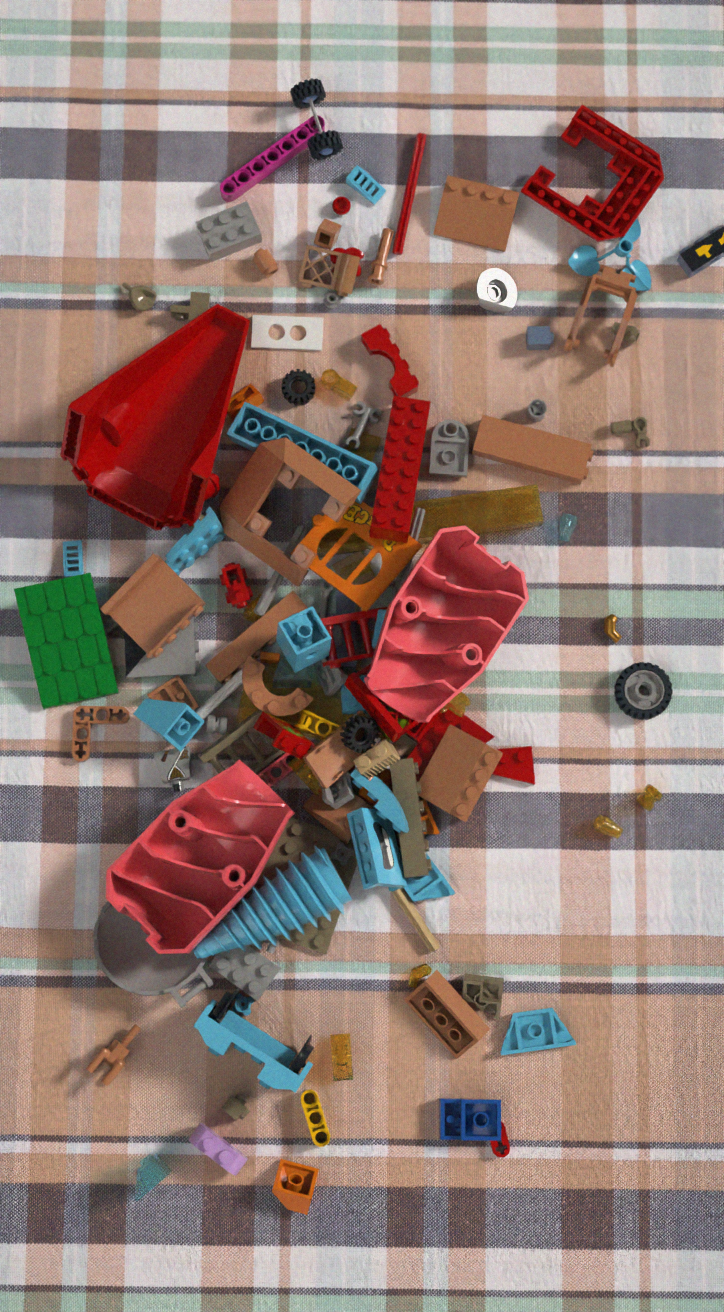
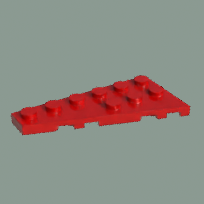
M448 703L408 756V758H413L414 763L418 762L419 774H416L417 782L420 780L450 724L484 743L489 742L495 736ZM391 781V783L389 784L388 788H389V789L392 791V793H393V786H392V781Z

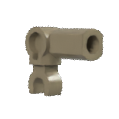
M637 417L632 422L630 420L611 422L612 435L631 433L634 430V434L637 435L635 440L636 448L640 447V440L645 441L646 447L650 446V439L646 436L647 420L645 418Z

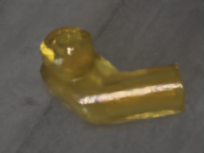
M421 964L412 968L407 986L416 989L418 980L431 974V967L427 964Z

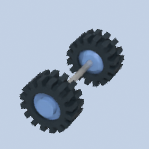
M311 78L309 81L306 79L304 82H298V85L295 84L290 91L296 108L300 107V109L311 107L319 133L315 134L316 136H312L307 142L311 157L320 160L321 158L332 157L331 155H337V152H341V149H343L340 135L335 130L322 131L314 107L315 104H319L320 101L326 98L321 80Z

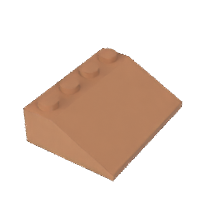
M447 175L433 235L505 252L520 192Z
M450 724L419 780L422 793H418V795L466 822L503 753Z

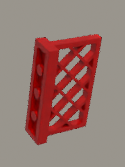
M369 664L357 673L353 672L350 674L344 685L394 743L403 734L421 722L408 718L397 711H387L385 703L375 697L365 682L359 678L362 675H367L371 665ZM398 718L408 720L407 726L402 728L397 722Z

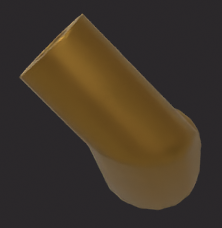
M610 614L604 620V632L617 643L622 636L615 630L617 617L614 614Z

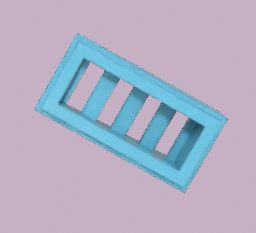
M358 165L346 178V184L374 205L386 192L376 180ZM365 180L366 182L361 187L360 183ZM369 185H372L368 191L365 190ZM377 189L378 192L372 197L371 194Z
M82 540L63 542L64 578L84 574ZM78 546V549L67 550V547ZM78 553L76 557H68V554ZM68 561H79V563L76 564L68 563ZM79 567V570L69 571V568Z

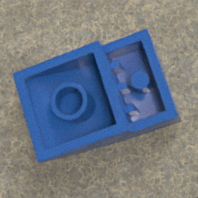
M439 1098V1139L501 1141V1100Z

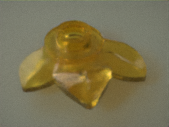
M460 692L440 709V712L444 713L451 710L457 716L462 717L465 713V706H469L471 702L463 692Z

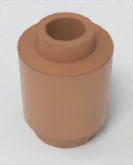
M261 248L254 253L253 261L262 275L270 277L279 270L277 262L268 249L264 250Z

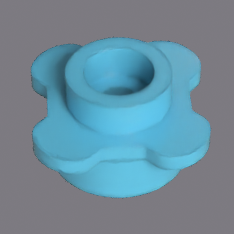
M239 993L235 998L236 1001L235 1005L232 1006V1010L235 1013L241 1012L247 1016L251 1013L250 1008L251 1004L254 1003V999L251 996L245 997Z

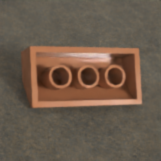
M438 970L404 999L456 1059L475 1045L490 1030Z

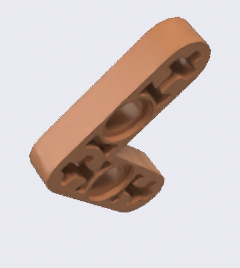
M122 706L77 707L73 713V758L78 762H85L89 759L91 751V724H126L130 719L129 711ZM81 710H84L86 714H91V710H94L93 721H90V716H85L84 720H81L77 715L81 713ZM105 710L107 712L105 720L97 719L98 711ZM110 710H113V714H119L120 711H123L126 717H123L121 721L118 717H112L113 721H110ZM85 729L87 731L86 738L78 739L77 731ZM76 742H87V745H83V751L86 752V755H83L82 758L76 755V752L80 751V745H76Z

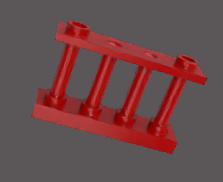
M387 607L371 609L367 612L359 611L320 618L332 638L329 652L330 661L322 663L323 667L330 666V669L342 667L341 663L373 658L374 652L368 628L369 619L375 618L376 621L378 610H387ZM357 621L358 625L360 624L366 654H355L350 630L351 622ZM334 625H340V628L343 630L348 653L346 658L338 659L332 633Z

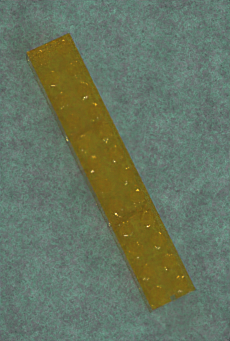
M537 484L414 501L411 518L412 523L416 507L425 509L417 540L419 543L430 542L435 533L443 528L466 526L475 534L482 535L539 527L543 523ZM311 516L312 528L315 526V525L313 524V517H314V516ZM335 529L327 533L318 545V558L324 557L348 529ZM353 533L335 555L369 551L374 547Z

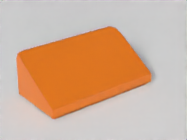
M251 383L230 399L227 414L233 422L244 402H248L256 407L264 402L260 392Z

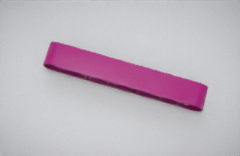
M314 116L226 178L220 185L222 199L227 202L236 200L308 147V140L319 133L318 129L313 128L316 125ZM318 116L322 131H325L324 119ZM300 135L306 136V138L302 140L298 137ZM285 146L292 147L290 150L283 149ZM273 156L277 158L274 161L269 160ZM256 167H261V168H262V170H261V171H258V172L255 171L254 169H255ZM241 178L248 179L246 182L239 181ZM228 188L233 189L231 193L225 192Z

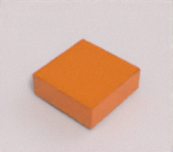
M262 652L260 653V662L280 664V654Z

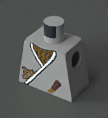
M190 746L184 747L181 752L176 748L153 752L162 782L164 784L171 783L173 793L184 792L183 781L191 779Z

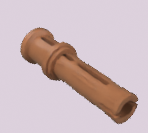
M389 228L382 230L377 255L371 263V274L367 278L368 282L375 285H383L384 272L388 268L386 261L394 231Z

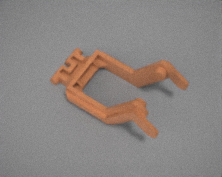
M601 264L599 272H602V275L593 274V277L587 280L563 351H571L572 348L578 349L580 340L575 338L592 291L600 290L621 297L627 303L611 350L605 349L602 357L607 359L606 363L610 364V367H614L638 296L635 292L636 288L629 286L630 282L634 283L636 276L623 271L617 274L615 273L616 269Z

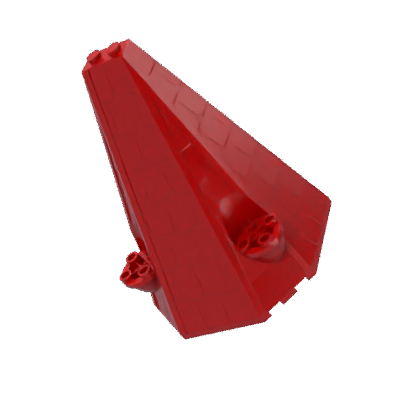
M216 304L70 403L67 410L60 456L64 461L68 459L73 466L72 473L78 481H84L88 487L86 492L90 497L155 531L162 530L163 527L167 526L170 529L181 528L183 524L194 526L193 524L200 518L204 501L214 498L220 490L218 483L220 479L211 472L248 334L250 320Z

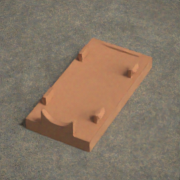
M358 711L351 716L354 718L355 715L366 717L363 711ZM345 723L303 756L304 761L323 789H327L355 765L353 760L364 753L354 752L341 741L343 737L340 736V732H344L341 728L342 726L346 727ZM363 727L357 730L355 734L356 741L363 737ZM378 737V739H374V741L377 742L375 745L382 741L380 737Z

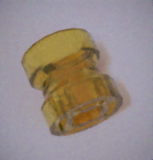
M648 784L644 788L643 794L638 795L636 801L646 810L651 811L654 808V803L660 801L663 795L655 787Z

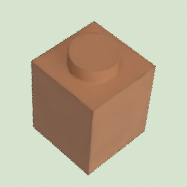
M324 219L318 227L314 244L331 250L338 240L342 225Z

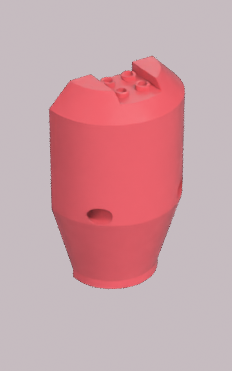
M466 526L443 528L435 533L387 607L370 669L364 678L366 686L378 699L400 714L419 722L429 723L433 715L483 673L529 600L524 572L511 561L501 563L499 558L491 556L486 552L484 546L476 544L480 537Z
M239 759L231 767L172 801L106 871V899L118 912L142 924L140 928L149 935L145 940L158 954H189L256 884L283 830L295 812Z

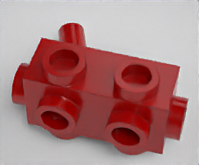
M228 563L224 565L225 568L221 569L222 574L219 575L222 586L226 585L228 592L224 593L227 604L231 603L232 607H237V609L245 608L251 602L250 597H253L251 587L246 586L244 580L248 579L246 570L241 568L239 563ZM236 575L237 580L231 581L230 577Z

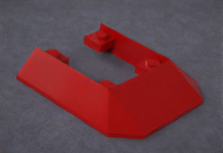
M582 104L560 139L576 149L583 137L613 155L606 169L620 177L616 186L603 204L586 195L580 205L577 206L549 188L556 174L540 165L534 175L529 178L521 189V193L597 242L624 238L664 180L660 155Z

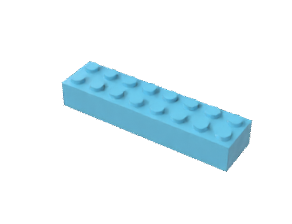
M244 402L227 432L232 442L253 452L256 451L262 442L288 438L362 490L355 500L359 504L362 503L379 473L376 464L248 402Z

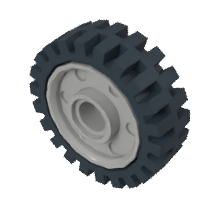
M649 662L635 663L623 670L616 680L614 687L615 701L619 705L620 710H623L624 714L631 716L633 719H652L660 715L669 705L673 694L672 683L669 680V676L658 665H652ZM639 687H645L648 690V694L645 696L641 695Z

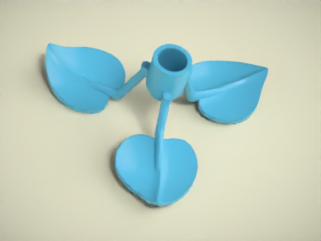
M638 219L635 220L624 238H619L620 242L610 252L597 258V252L593 247L583 245L578 247L568 260V264L573 271L583 276H592L599 271L600 265L598 261L616 253L619 257H626L627 268L622 271L636 276L634 283L630 282L629 286L636 288V291H649L651 289V276L647 266L640 260H634L629 264L631 257L629 253L633 249V242L641 234Z

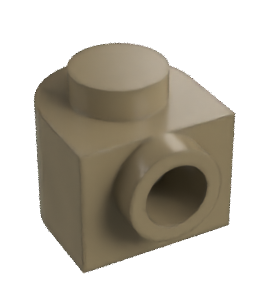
M231 1095L222 1106L235 1120L239 1118L243 1120L250 1112L244 1106L247 1102L239 1095L236 1097Z

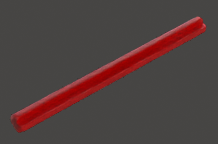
M417 133L392 251L397 255H401L403 252L426 142V134Z

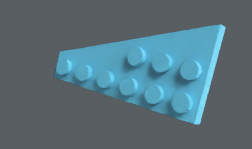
M210 506L205 511L207 515L201 521L198 519L193 524L192 532L184 534L165 555L167 558L165 562L178 576L185 568L192 566L197 558L205 555L215 543L221 542L226 535L220 521Z

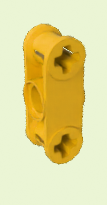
M305 709L300 711L302 714L298 723L294 725L296 729L323 740L341 726ZM322 724L329 728V731L325 734H321L318 731V727Z

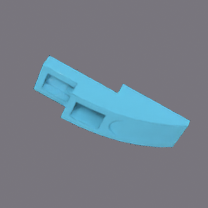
M355 769L350 774L354 778L352 782L360 789L364 787L368 790L367 795L375 802L377 799L379 800L374 806L378 810L376 813L384 820L388 818L392 822L391 826L397 832L403 831L408 833L409 826L406 816L392 791L378 777L374 776L370 781Z

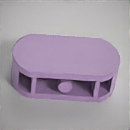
M203 1123L197 1126L188 1139L196 1148L235 1176L248 1160L242 1152Z

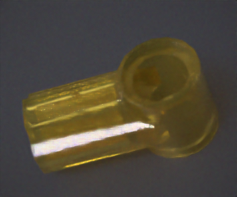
M327 369L322 373L321 385L324 389L331 390L348 401L352 399L358 386L339 376L333 369ZM327 376H330L334 378L335 381L332 383H328L325 381V378Z

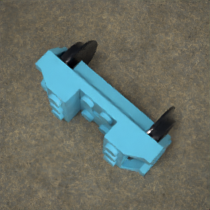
M239 988L233 993L227 991L219 1003L212 999L193 1026L199 1030L205 1044L209 1046L208 1051L217 1057L225 1055L234 1043L236 1050L243 1054L247 1051L252 1055L251 1059L260 1065L263 1062L265 1063L257 1077L260 1079V1085L268 1090L272 1087L273 1089L292 1090L296 1093L313 1066V1063L310 1061L306 1064L307 1058L314 1049V1046L310 1044L312 1035L309 1036L301 1051L295 1057V1051L229 1010L240 991Z

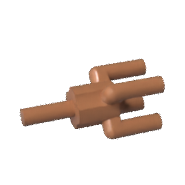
M134 1024L121 1042L115 1039L108 1048H102L86 1069L94 1073L104 1061L111 1069L101 1081L106 1086L110 1085L125 1066L124 1059L130 1053L127 1046L141 1028Z

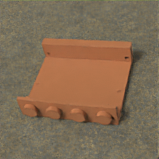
M152 554L100 610L105 615H110L148 654L147 658H157L163 653L164 650L162 648L167 643L171 644L177 638L176 634L180 630H185L190 625V619L193 616L197 617L203 612V606L206 603L159 555Z

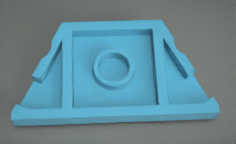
M400 850L399 853H400V858H401V862H402V854H401V850ZM432 860V871H429V876L406 879L407 886L403 888L413 902L455 894V891Z
M553 1008L517 1012L512 1014L500 1055L576 1045V1041L572 1038Z

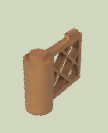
M306 245L298 281L302 282L301 286L313 288V285L336 290L337 295L347 297L353 291L360 257ZM310 250L317 251L321 258L312 263L309 259ZM330 255H336V264L329 267L325 258ZM323 261L327 270L318 274L314 265ZM309 268H312L316 274V277L311 280L304 279L305 271ZM327 272H330L332 276L331 285L324 284L321 276Z

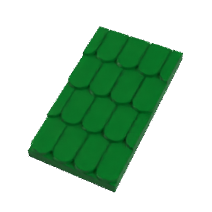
M91 573L15 588L14 592L43 709L118 694L119 690Z

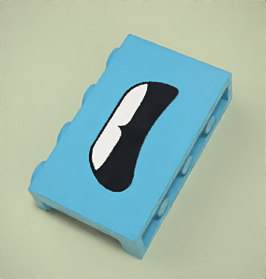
M361 807L348 813L347 818L363 889L369 890L376 886L388 887L389 891L393 892L406 887L407 884L394 828L391 826L392 822L388 818L386 820L382 819L376 813L378 810Z

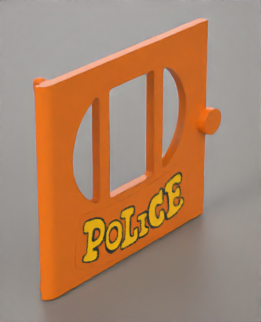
M362 501L361 504L354 502L352 506H349L339 522L334 521L326 514L323 516L320 514L313 517V524L315 526L300 543L317 554L318 545L327 533L335 529H348L322 560H319L318 555H316L309 569L360 606L362 611L367 612L422 548V545L410 535L408 536L407 543L369 537L373 508ZM355 533L374 548L350 576L344 580L325 565L350 536ZM297 545V546L295 547V549L290 553L291 555L294 553V551L296 550V548L298 547V545ZM380 553L382 566L377 576L367 583L353 585L352 582L376 554Z

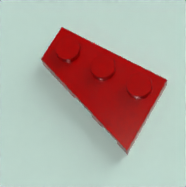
M532 746L497 749L503 755L492 775L535 785Z

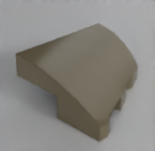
M465 973L462 998L476 1004L482 1011L485 1009L494 1015L495 1019H500L504 978Z

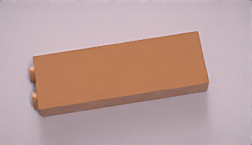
M482 414L471 455L581 484L582 480L587 478L589 471L586 468L587 461L591 462L594 451L591 450L592 444Z

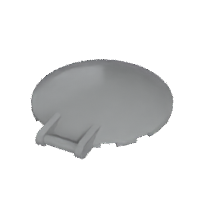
M109 901L103 906L93 932L94 952L101 969L114 984L128 992L144 996L170 993L181 1008L186 1006V1002L207 986L211 987L214 984L203 970L208 957L197 959L193 950L189 954H158L145 940L149 935L140 928L142 924L118 912ZM199 975L202 981L180 996L177 991Z

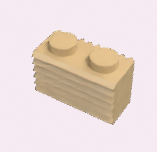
M384 739L353 761L360 774L371 779L377 773L384 771V768L387 769V766L390 767V764L400 760V756L393 744Z

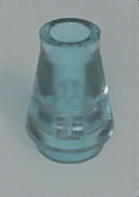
M563 513L562 517H560L558 540L570 541L578 524L577 516Z

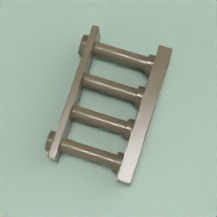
M258 709L198 754V757L204 764L206 762L211 763L218 773L225 770L217 759V754L222 750L226 751L235 763L239 759L244 763L232 747V742L239 738V740H243L258 761L250 767L256 773L276 757L279 759L286 752L272 746L271 744L274 739L262 733L273 748V751L264 757L248 736V730L255 725L263 712Z

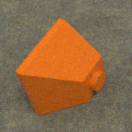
M280 1159L272 1193L288 1210L307 1215L319 1169Z

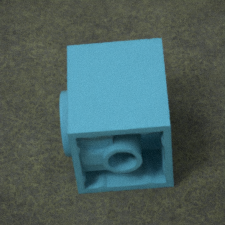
M313 606L278 622L276 641L295 673L329 656L332 638Z

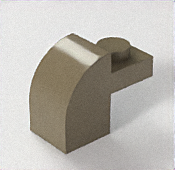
M191 292L190 306L171 305V317L178 321L188 319L189 322L210 309V293Z

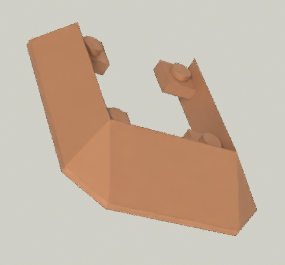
M285 437L259 444L220 505V513L224 534L299 587L309 572L307 569L317 554L302 543H299L292 556L289 557L263 538L272 522L260 514L258 510L276 482L279 481L289 489L294 490L301 477L304 476L331 495L321 511L336 522H339L347 508L353 505L362 490Z

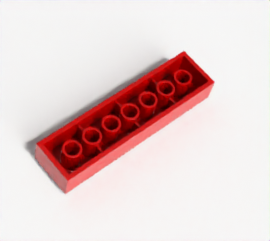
M393 395L369 537L401 543L408 542L431 401Z

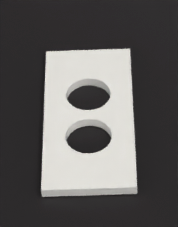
M253 315L251 348L322 351L323 318ZM274 325H279L284 328L285 335L279 340H274L268 334L269 329ZM301 326L306 330V336L303 340L296 341L291 338L290 331L293 327Z

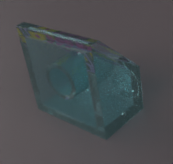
M150 1153L139 1162L141 1167L137 1169L135 1200L137 1202L172 1172L157 1153L153 1156Z

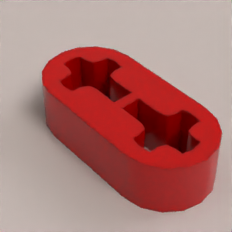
M502 1121L501 1143L506 1145V1149L503 1150L504 1153L501 1154L495 1150L498 1147L497 1141H490L493 1153L500 1158L507 1156L510 1152L509 1140Z

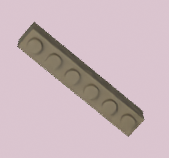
M413 758L397 760V762L390 764L393 793L404 811L409 826L408 833L403 831L399 833L404 877L408 879L429 876V871H432L431 859H427L426 852L429 851V842L424 840L423 833L427 832L426 821L421 818V813L424 812L423 801H419L418 793H422L421 783L416 780V774H419L418 762L414 763Z

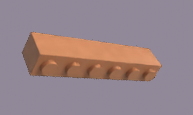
M291 591L264 616L205 664L206 668L221 685L224 682L227 683L238 670L243 668L248 655L257 659L260 657V653L264 652L263 649L269 645L271 647L277 642L278 622L308 607L294 591Z

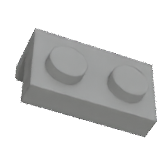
M349 770L327 789L322 788L323 801L335 809H338L354 798Z

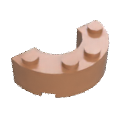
M247 656L242 669V683L246 695L257 708L271 715L287 716L303 710L312 702L314 698L297 687L286 695L270 693L262 681V673L265 666L251 656Z

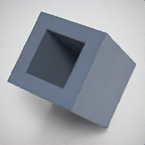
M527 326L526 350H549L550 344L554 342V334L550 332V326Z

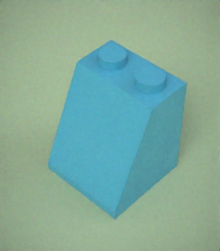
M145 699L133 713L148 728L180 752L205 722L186 703Z

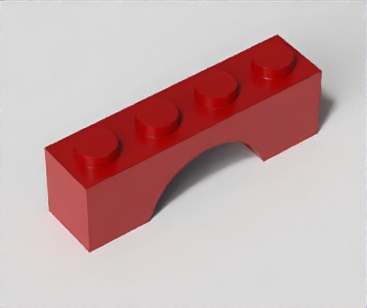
M381 324L362 333L361 342L369 355L383 356L392 363L395 373L389 381V388L393 395L409 397L418 392L419 381L414 374L411 375L408 369L410 367L407 361L401 359L399 355L400 350L396 343L392 344L389 339L391 335L387 328L383 329Z

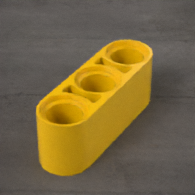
M307 1089L301 1094V1104L314 1144L324 1147L330 1141V1132L317 1092L313 1089ZM307 1093L314 1094V1103L307 1104L304 1101V1095ZM311 1113H319L321 1115L320 1122H311ZM318 1132L326 1133L327 1140L320 1143L316 1140L315 1136Z

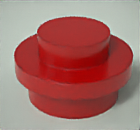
M337 197L332 203V208L336 214L345 215L350 211L351 204L346 197Z

